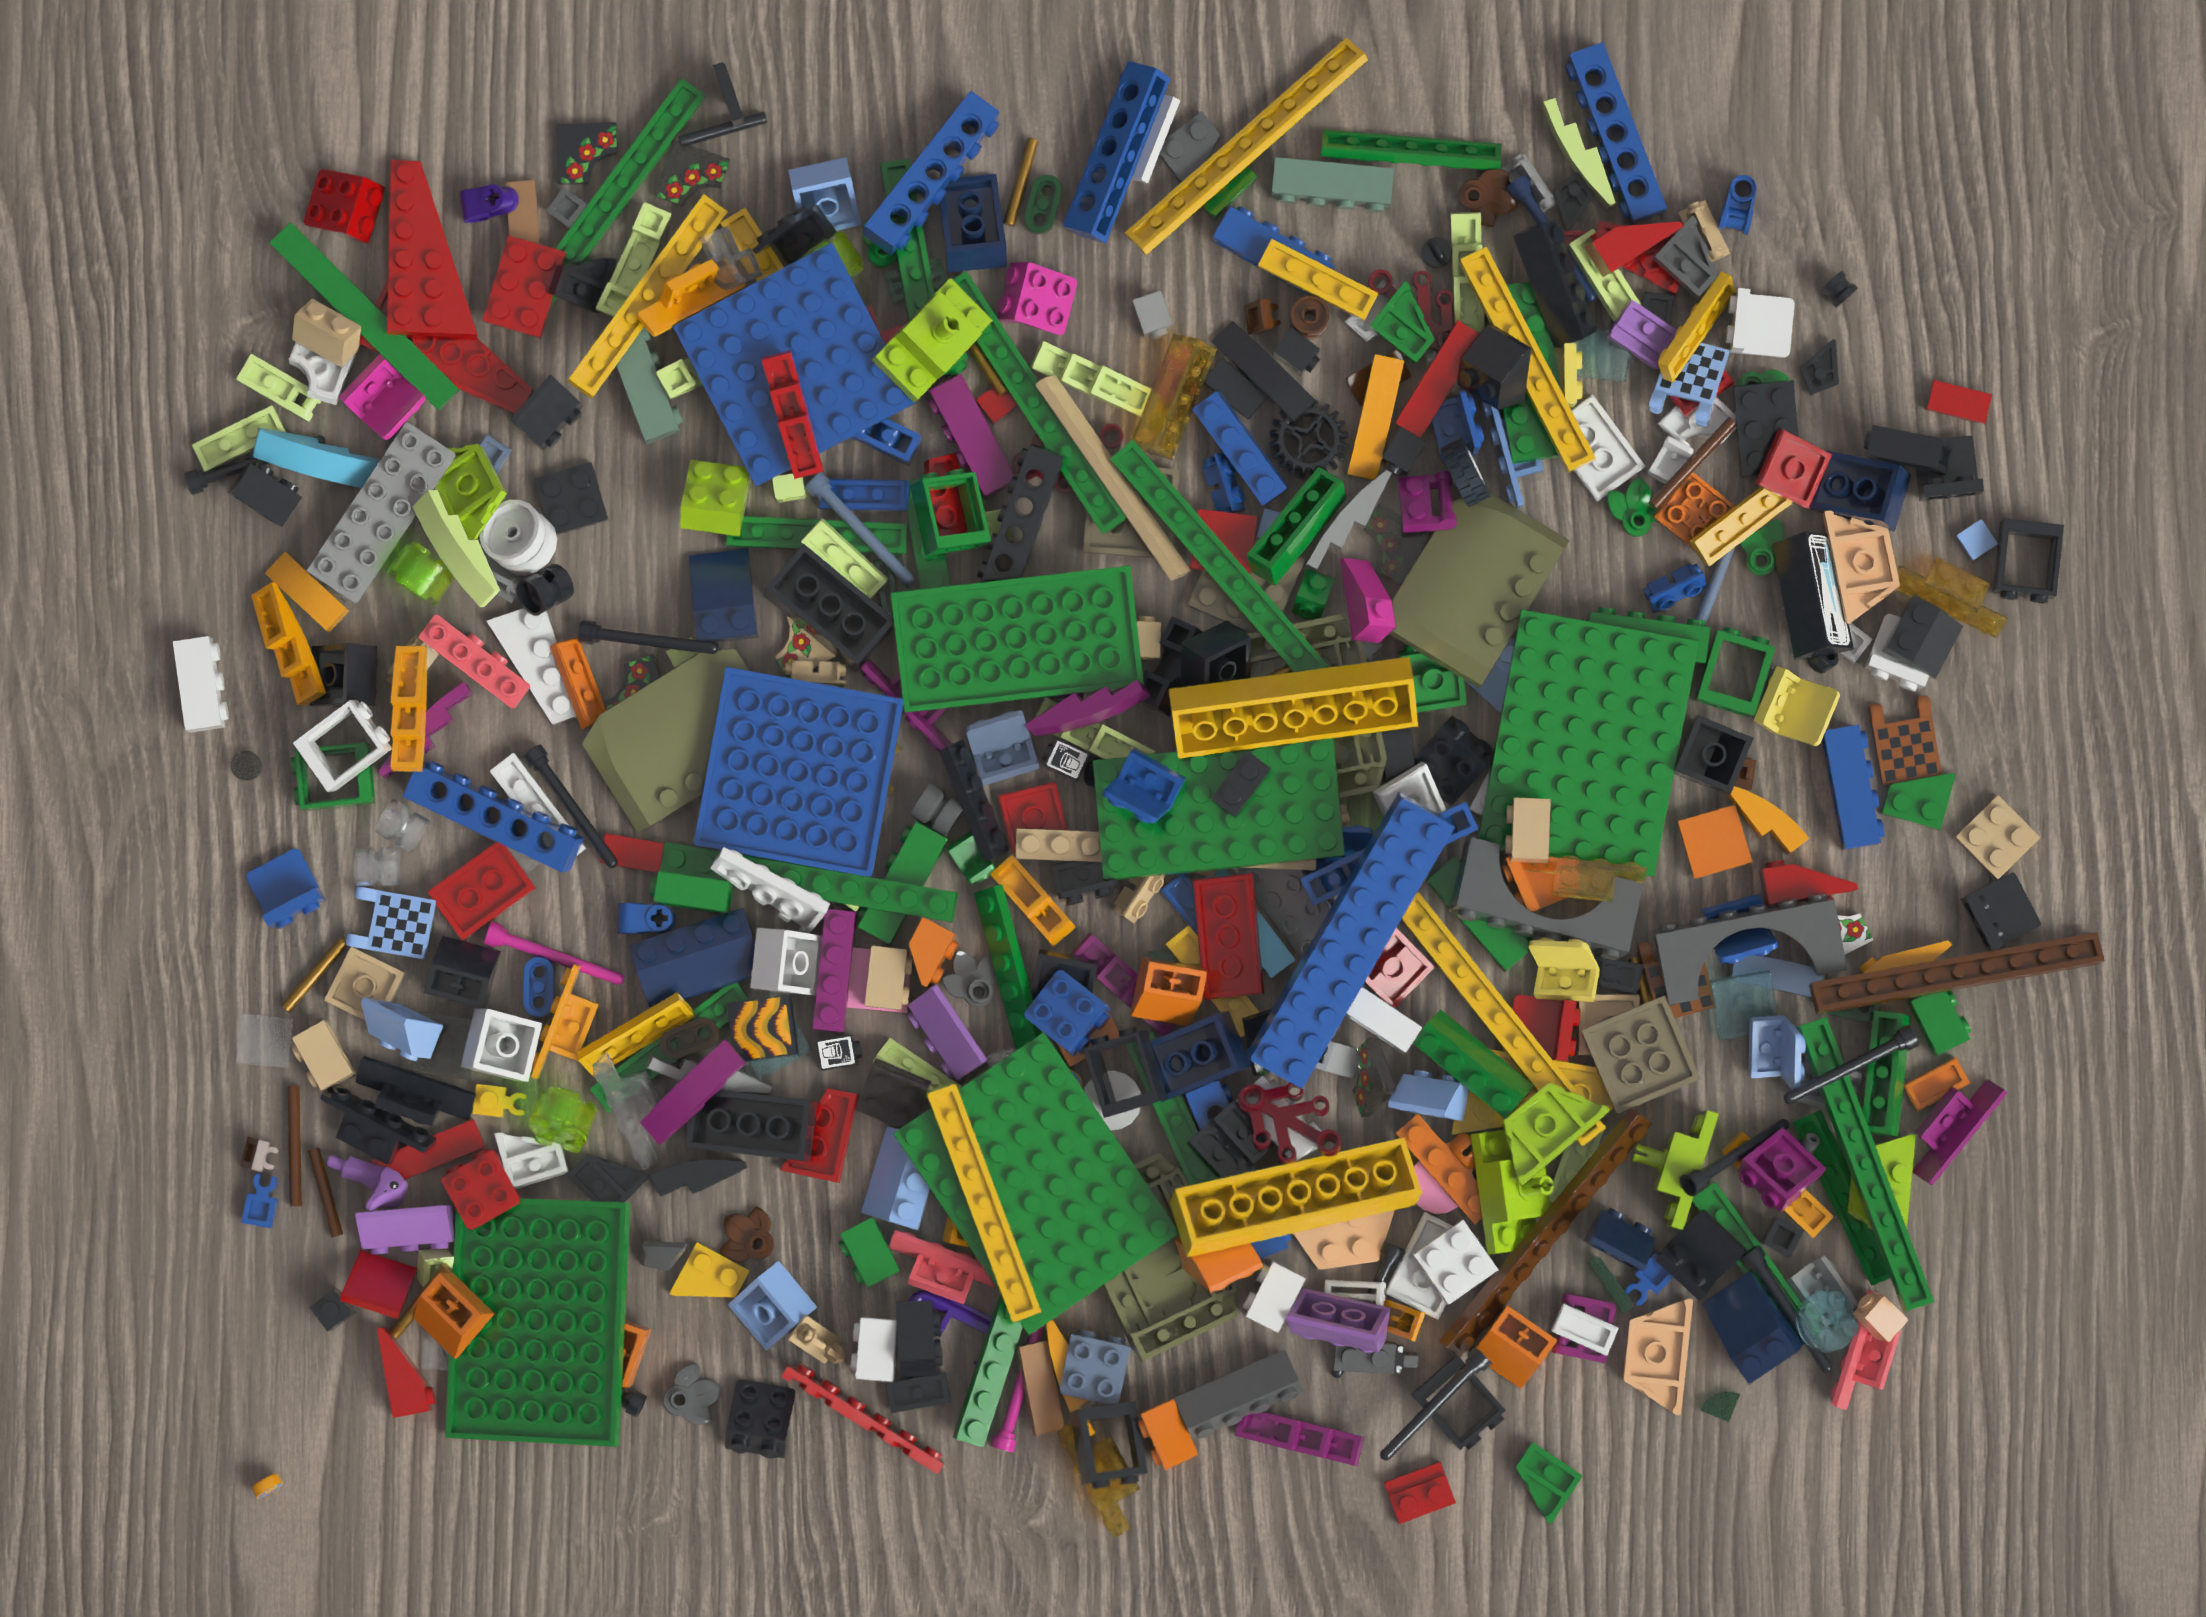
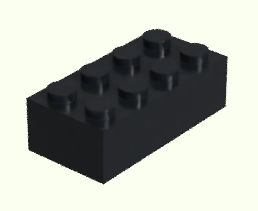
M805 544L801 546L765 588L764 597L855 673L894 629V618Z
M719 1090L704 1103L705 1106L689 1119L685 1147L811 1162L818 1102Z

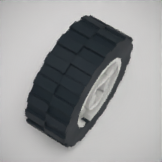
M1463 438L1440 448L1449 472L1468 507L1491 497L1484 478Z

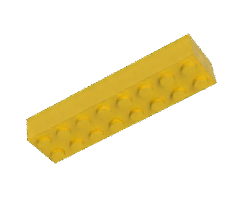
M1410 657L1169 689L1178 759L1418 727Z
M1405 1138L1338 1152L1334 1156L1315 1157L1175 1189L1170 1199V1205L1186 1257H1191L1415 1206L1422 1194V1190Z

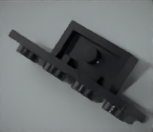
M366 1056L362 1057L359 1064L356 1083L381 1091L377 1097L376 1108L382 1109L389 1114H397L412 1119L416 1123L430 1126L434 1124L440 1111L465 1120H469L476 1098L474 1092Z
M334 1085L321 1094L320 1099L345 1112L336 1138L387 1165L393 1161L400 1141L422 1153H425L436 1142L437 1138L430 1135L426 1129L415 1127L403 1121L397 1114H389L382 1109L376 1108L374 1102L351 1094L345 1087Z

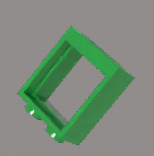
M956 469L947 472L946 476L939 477L936 472L927 473L920 476V481L910 486L925 556L977 549L991 542L976 472L964 473V469ZM958 487L968 533L939 536L929 491Z
M1724 627L1723 631L1717 630L1714 634L1695 701L1753 718L1758 708L1776 647L1770 646V641L1765 638L1753 636L1752 640L1740 637V631ZM1722 641L1764 654L1750 702L1708 689Z
M367 742L319 747L326 757L355 754L356 763L371 752L370 744ZM297 749L294 750L295 757H291L290 763L292 775H297L298 787L293 788L295 805H300L301 810L313 811L376 804L372 764L357 775L358 797L311 802L307 762Z
M658 871L657 878L652 877L649 894L654 897L653 901L660 905L725 914L730 912L734 885L728 881Z

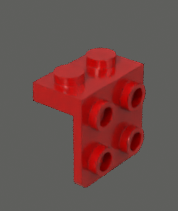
M321 169L317 174L304 217V224L311 228L341 233L358 242L368 244L386 187L363 176Z
M1516 995L1513 1000L1512 1010L1550 1058L1556 1061L1568 1062L1569 1056L1574 1057L1576 1039L1571 1038L1573 1026L1578 1027L1581 1013V1009L1576 1008L1577 1001L1536 999L1534 996Z
M488 1148L481 1150L472 1156L473 1160L464 1166L460 1163L446 1171L447 1175L440 1179L466 1227L471 1230L478 1228L520 1203V1196L501 1164L503 1163L501 1156L494 1149L490 1151Z

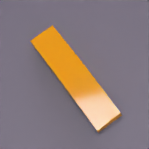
M1377 354L1373 357L1347 475L1368 480H1374L1378 476L1404 360Z
M275 582L269 583L251 595L265 648L274 650L281 677L290 678L297 705L307 706L326 694L309 644L291 607Z
M396 646L391 692L393 713L390 735L393 738L390 767L393 771L423 772L427 700L426 646Z
M1740 1131L1720 1153L1724 1156L1750 1138L1743 1131ZM1744 1158L1740 1159L1733 1165L1738 1169ZM1806 1189L1803 1190L1798 1199L1783 1210L1787 1216L1812 1238L1834 1217Z
M1051 1320L1046 1324L1049 1350L1060 1386L1069 1344L1054 1320ZM1063 1394L1070 1413L1081 1409L1080 1406L1089 1401ZM1088 1422L1089 1434L1091 1436L1096 1431Z

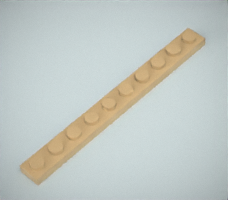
M1017 829L1016 859L1102 862L1099 832ZM1317 860L1239 868L1316 871Z

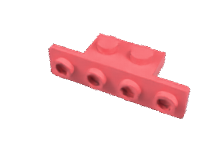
M437 614L433 616L419 635L423 642L512 709L518 705L531 687L529 683L505 666L508 662L507 659L495 650L490 655L481 648L484 645L482 640L471 632L468 636H465Z
M894 1231L889 1248L916 1258L907 1284L963 1305L973 1280L996 1288L980 1262L973 1259L969 1254L951 1251L939 1243L921 1240L909 1232Z
M1867 1290L1866 1295L1874 1291ZM1859 1321L1853 1325L1849 1335V1340L1851 1341L1849 1350L1842 1357L1840 1364L1842 1372L1839 1382L1834 1384L1831 1392L1832 1406L1844 1410L1847 1409L1855 1382L1881 1390L1884 1389L1901 1332L1898 1331L1890 1342L1875 1339Z

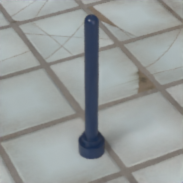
M1525 174L1505 188L1511 197H1515L1517 201H1522L1537 225L1547 222V217L1531 195L1532 189L1530 186L1532 184ZM1574 260L1575 272L1585 290V299L1588 302H1593L1597 297L1596 292Z

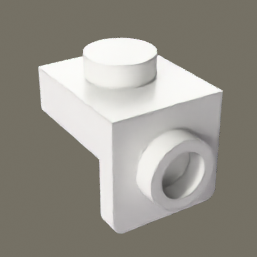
M1667 436L1662 449L1649 469L1648 475L1666 484L1692 456L1694 450L1690 448V445L1685 440Z

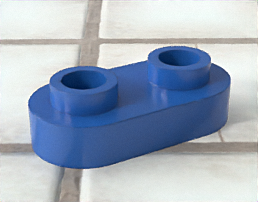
M534 957L524 967L523 1004L525 1010L530 1015L544 1017L550 1014L555 999V969L553 964L546 958ZM537 967L545 969V975L542 978H537L534 974ZM537 997H543L545 1000L542 1008H537L534 1005Z

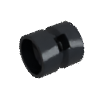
M551 564L537 572V574L528 576L521 580L516 588L521 605L533 616H538L551 609L554 605L563 603L570 599L574 593L571 577L558 564Z

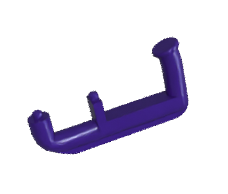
M925 1290L912 1294L907 1301L932 1300L933 1307L946 1314L941 1323L942 1333L952 1317L987 1334L992 1318L966 1304L963 1305Z

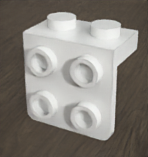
M1738 288L1735 296H1730L1728 313L1733 314L1732 325L1727 326L1726 343H1730V353L1779 358L1787 357L1791 346L1794 301L1791 298L1750 294V289Z
M1887 614L1883 618L1864 668L1870 670V675L1885 681L1891 678L1898 681V685L1904 689L1914 692L1916 688L1921 690L1925 687L1929 675L1882 651L1899 619L1898 616Z

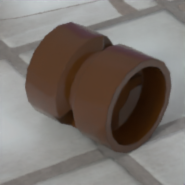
M1312 295L1304 296L1298 299L1292 307L1290 327L1294 328L1308 340L1317 339L1327 329L1330 317L1329 308L1319 297Z

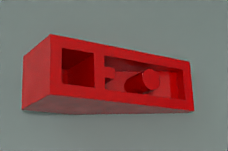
M1679 221L1619 226L1608 232L1604 227L1589 236L1592 242L1584 248L1602 277H1605L1684 226Z
M1784 860L1766 863L1767 868L1760 870L1766 906L1776 905L1778 901L1789 898H1796V901L1806 900L1808 895L1825 892L1826 896L1858 890L1857 883L1798 865H1785Z
M377 1328L392 1417L396 1418L432 1411L431 1404L436 1403L433 1386L428 1387L427 1380L397 1340L390 1334L388 1328Z

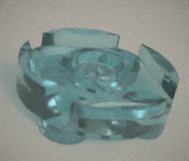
M1838 1291L1817 1292L1804 1299L1800 1305V1314L1796 1320L1797 1329L1803 1341L1811 1348L1816 1347L1825 1353L1835 1352L1848 1345L1853 1336L1858 1332L1856 1318L1852 1315L1854 1313L1853 1308L1843 1294ZM1823 1314L1831 1319V1329L1828 1325H1822Z

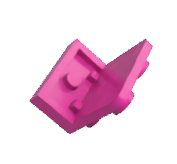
M1011 262L1005 274L1006 284L1003 296L998 302V320L1005 323H1022L1055 335H1063L1066 331L1077 280L1074 277L1030 262Z
M380 354L338 397L384 440H388L396 434L411 415L419 410L426 399L416 387L407 381Z

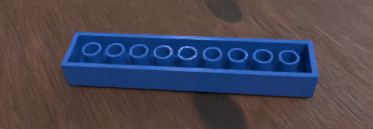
M1397 793L1247 1051L1250 1061L1303 1089L1453 832L1455 826L1450 820L1404 794Z

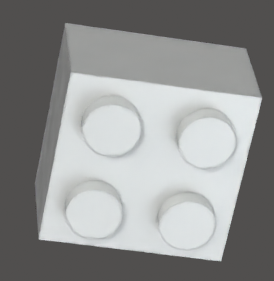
M757 928L750 988L816 996L822 936L782 929Z
M475 1008L461 1067L513 1081L528 1082L542 1023L490 1009Z
M1460 1220L1412 1254L1448 1305L1498 1271V1268L1464 1220Z
M1271 1262L1270 1266L1264 1264L1256 1281L1261 1283L1256 1294L1250 1291L1242 1307L1247 1310L1245 1316L1279 1333L1306 1278L1274 1262Z
M861 1317L860 1323L854 1324L853 1341L858 1342V1353L852 1354L851 1372H856V1379L892 1382L895 1380L897 1319Z

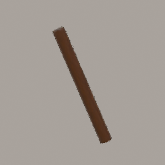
M1728 417L1648 502L1653 509L1658 510L1737 426L1736 422Z
M287 1086L290 1207L302 1206L300 1086Z

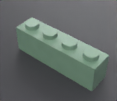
M1275 157L1271 197L1277 198V202L1283 204H1294L1295 200L1307 201V205L1314 207H1323L1325 203H1334L1336 208L1352 210L1354 206H1365L1366 211L1381 213L1384 212V208L1390 209L1394 168Z
M644 327L616 366L645 442L648 445L681 432L678 424L683 423L678 407H671L668 395L655 374L662 365L656 350L652 352L649 350L646 341L651 340V336Z

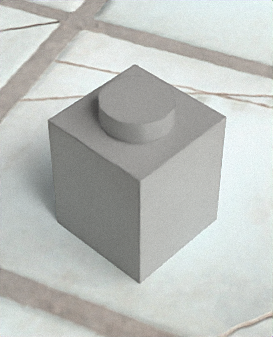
M1158 291L1134 299L1133 307L1143 337L1151 336L1152 340L1167 336V330L1172 329V321L1162 292Z

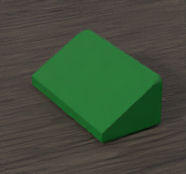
M1246 167L1201 207L1215 220L1257 180L1258 176L1250 168Z

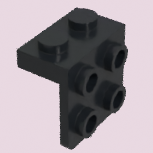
M817 204L809 209L802 206L794 213H789L777 222L778 226L774 229H769L756 239L759 244L752 250L755 254H758L775 244L790 265L817 251L837 235L838 232Z
M1451 716L1416 755L1414 762L1415 765L1420 762L1427 764L1441 799L1447 804L1453 805L1490 764L1493 758V751L1486 741L1477 738L1469 730L1466 723Z
M1072 861L1051 867L1059 902L1065 901L1066 906L1084 902L1083 896L1095 894L1096 899L1113 895L1112 889L1118 888L1116 879L1103 880L1102 862Z
M747 1380L737 1381L726 1428L725 1449H731L741 1454L747 1452L760 1454L770 1459H784L796 1394L795 1390L788 1387Z

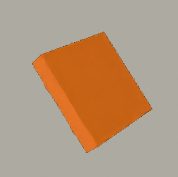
M1693 472L1652 517L1694 550L1690 540L1726 514L1735 505Z
M1736 805L1677 821L1694 879L1752 863Z

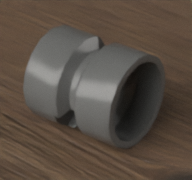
M930 783L910 815L922 823L930 821L931 829L946 838L964 811L959 800L953 796L946 799L945 792L933 783Z

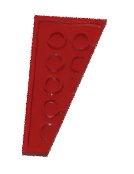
M391 160L387 335L477 338L478 334L421 161Z
M388 278L375 303V306L386 317ZM362 335L360 336L359 345L381 354ZM405 335L459 390L505 411L515 414L531 397L534 391L478 338Z
M799 1363L798 1366L792 1364L786 1368L781 1377L789 1382L793 1378L800 1383L799 1387L817 1399L822 1397L825 1399L824 1403L867 1431L876 1432V1435L883 1441L896 1448L899 1447L904 1454L934 1473L938 1474L945 1464L940 1460L942 1457L941 1453L928 1445L924 1450L915 1444L917 1440L915 1436L904 1429L898 1433L889 1427L892 1422L876 1412L875 1416H872L864 1410L867 1405L857 1398L851 1396L849 1399H846L838 1394L841 1388L826 1379L822 1383L815 1379L813 1376L816 1372L808 1366Z

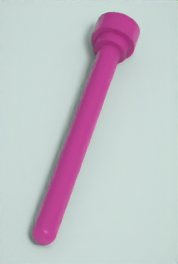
M492 921L487 931L484 944L496 948L497 945L502 947L504 944L572 968L577 963L582 965L580 972L617 985L624 982V976L619 972L509 934L508 930L504 929L503 925Z
M1044 1326L1029 1335L1027 1344L1040 1341ZM1020 1368L1002 1429L998 1430L997 1435H993L990 1445L991 1447L1011 1453L1014 1452L1017 1442L1014 1441L1015 1434H1013L1025 1394Z

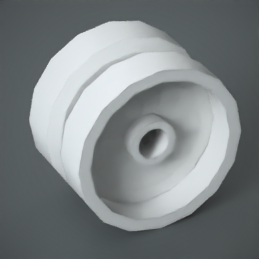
M507 500L500 503L479 535L481 546L487 555L498 562L506 571L516 576L530 575L540 571L549 563L557 544L556 531L553 525L531 504L522 500Z

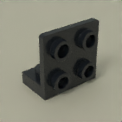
M1972 436L1942 438L1953 444L1947 474L1916 468L1919 501L1980 495L1984 491L1983 479H1978Z
M2014 872L1960 899L1987 951H1994L2041 925L2032 904Z
M1703 1209L1683 1230L1666 1244L1655 1260L1700 1301L1707 1295L1715 1282L1745 1254L1747 1249Z

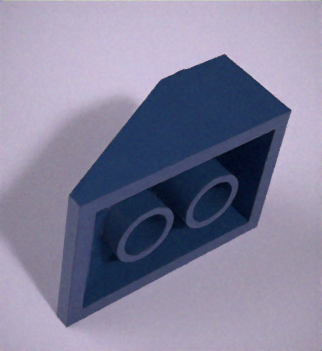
M997 175L959 177L955 183L950 181L944 188L947 193L940 202L948 273L1007 267L1006 240Z
M1827 451L1832 456L1809 509L1821 513L1829 510L1834 512V515L1847 519H1859L1868 525L1875 524L1895 532L1911 474L1899 464Z
M748 548L690 555L689 565L697 640L718 643L758 638L759 632Z
M1229 1010L1150 1041L1168 1098L1160 1102L1167 1101L1251 1067Z
M1610 1207L1607 1212L1600 1210L1583 1242L1635 1270L1644 1271L1656 1238L1650 1235L1652 1230L1638 1222L1634 1226L1623 1221L1625 1215Z
M1751 1270L1702 1303L1729 1357L1748 1384H1751L1796 1354L1804 1345Z

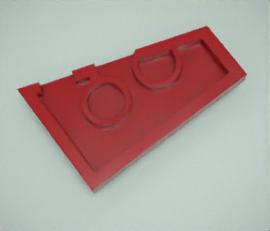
M1598 221L1596 232L1604 227L1608 232L1615 227L1627 225ZM1671 234L1621 267L1676 296L1679 283L1653 260L1655 255L1675 234Z
M955 453L931 458L924 462V474L936 472L938 477L946 476V473L949 471L960 469ZM958 487L929 491L939 536L968 533Z
M827 1088L817 1105L811 1162L788 1159L784 1162L780 1171L840 1183L859 1095Z

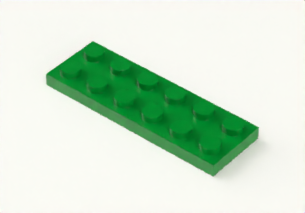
M1530 281L1507 285L1561 389L1554 345ZM1526 392L1524 402L1503 408L1513 464L1559 457Z

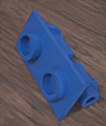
M1216 453L1214 456L1204 459L1202 469L1208 486L1218 483L1220 489L1210 492L1216 511L1232 513V511L1245 510L1243 504L1245 502V495L1242 488L1237 485L1234 476L1236 469L1224 453Z
M1689 563L1671 572V576L1675 581L1671 584L1666 576L1646 584L1647 587L1642 590L1646 599L1650 600L1653 613L1669 609L1677 601L1686 597L1696 596L1702 589L1707 587L1704 572H1701L1697 563L1694 565Z

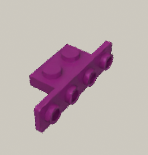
M871 660L865 662L860 667L865 672L863 674L864 678L872 686L876 687L878 685L885 693L884 696L903 699L900 672L890 680ZM949 708L905 713V720L914 729H920L927 736L926 741L934 750L939 751L952 744L934 725Z
M1988 1079L1969 1101L1959 1090L1951 1086L1914 1132L1930 1147V1150L1913 1169V1173L1923 1181L1933 1185L1999 1105L2007 1092Z

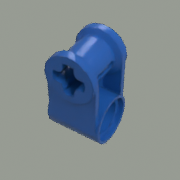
M1739 175L1730 183L1725 203L1722 207L1718 229L1723 230L1726 227L1742 231L1744 235H1748L1757 191V185L1752 177ZM1737 183L1747 184L1750 189L1749 196H1738L1735 193L1734 186Z
M618 903L617 934L666 933L672 930L676 924L674 911L664 905ZM660 911H662L663 915L668 916V920L663 921L661 927L659 923L654 921V918L660 915Z

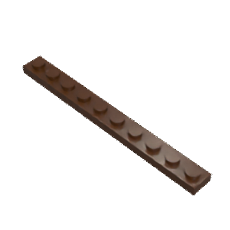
M2095 932L1816 981L1809 985L1816 1014L2099 965L2105 959L2098 933Z
M1632 1107L1500 1266L1498 1271H1496L1440 1339V1342L1446 1348L1461 1357L1465 1351L1472 1347L1474 1340L1484 1328L1491 1324L1493 1317L1501 1307L1510 1301L1515 1290L1531 1275L1538 1262L1550 1252L1552 1245L1569 1229L1571 1222L1580 1211L1588 1206L1590 1199L1599 1188L1607 1183L1609 1176L1617 1166L1626 1160L1631 1149L1638 1141L1644 1138L1647 1130L1652 1125L1649 1120Z

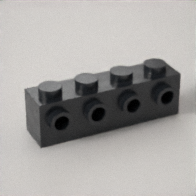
M1556 219L1528 227L1513 235L1554 348L1562 346L1564 343L1585 339L1596 332L1595 316L1588 307L1584 287L1578 280L1574 260L1568 253L1564 242V233L1558 226Z

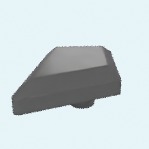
M661 1240L643 1241L640 1264L662 1271H669L686 1250L687 1243L663 1242Z

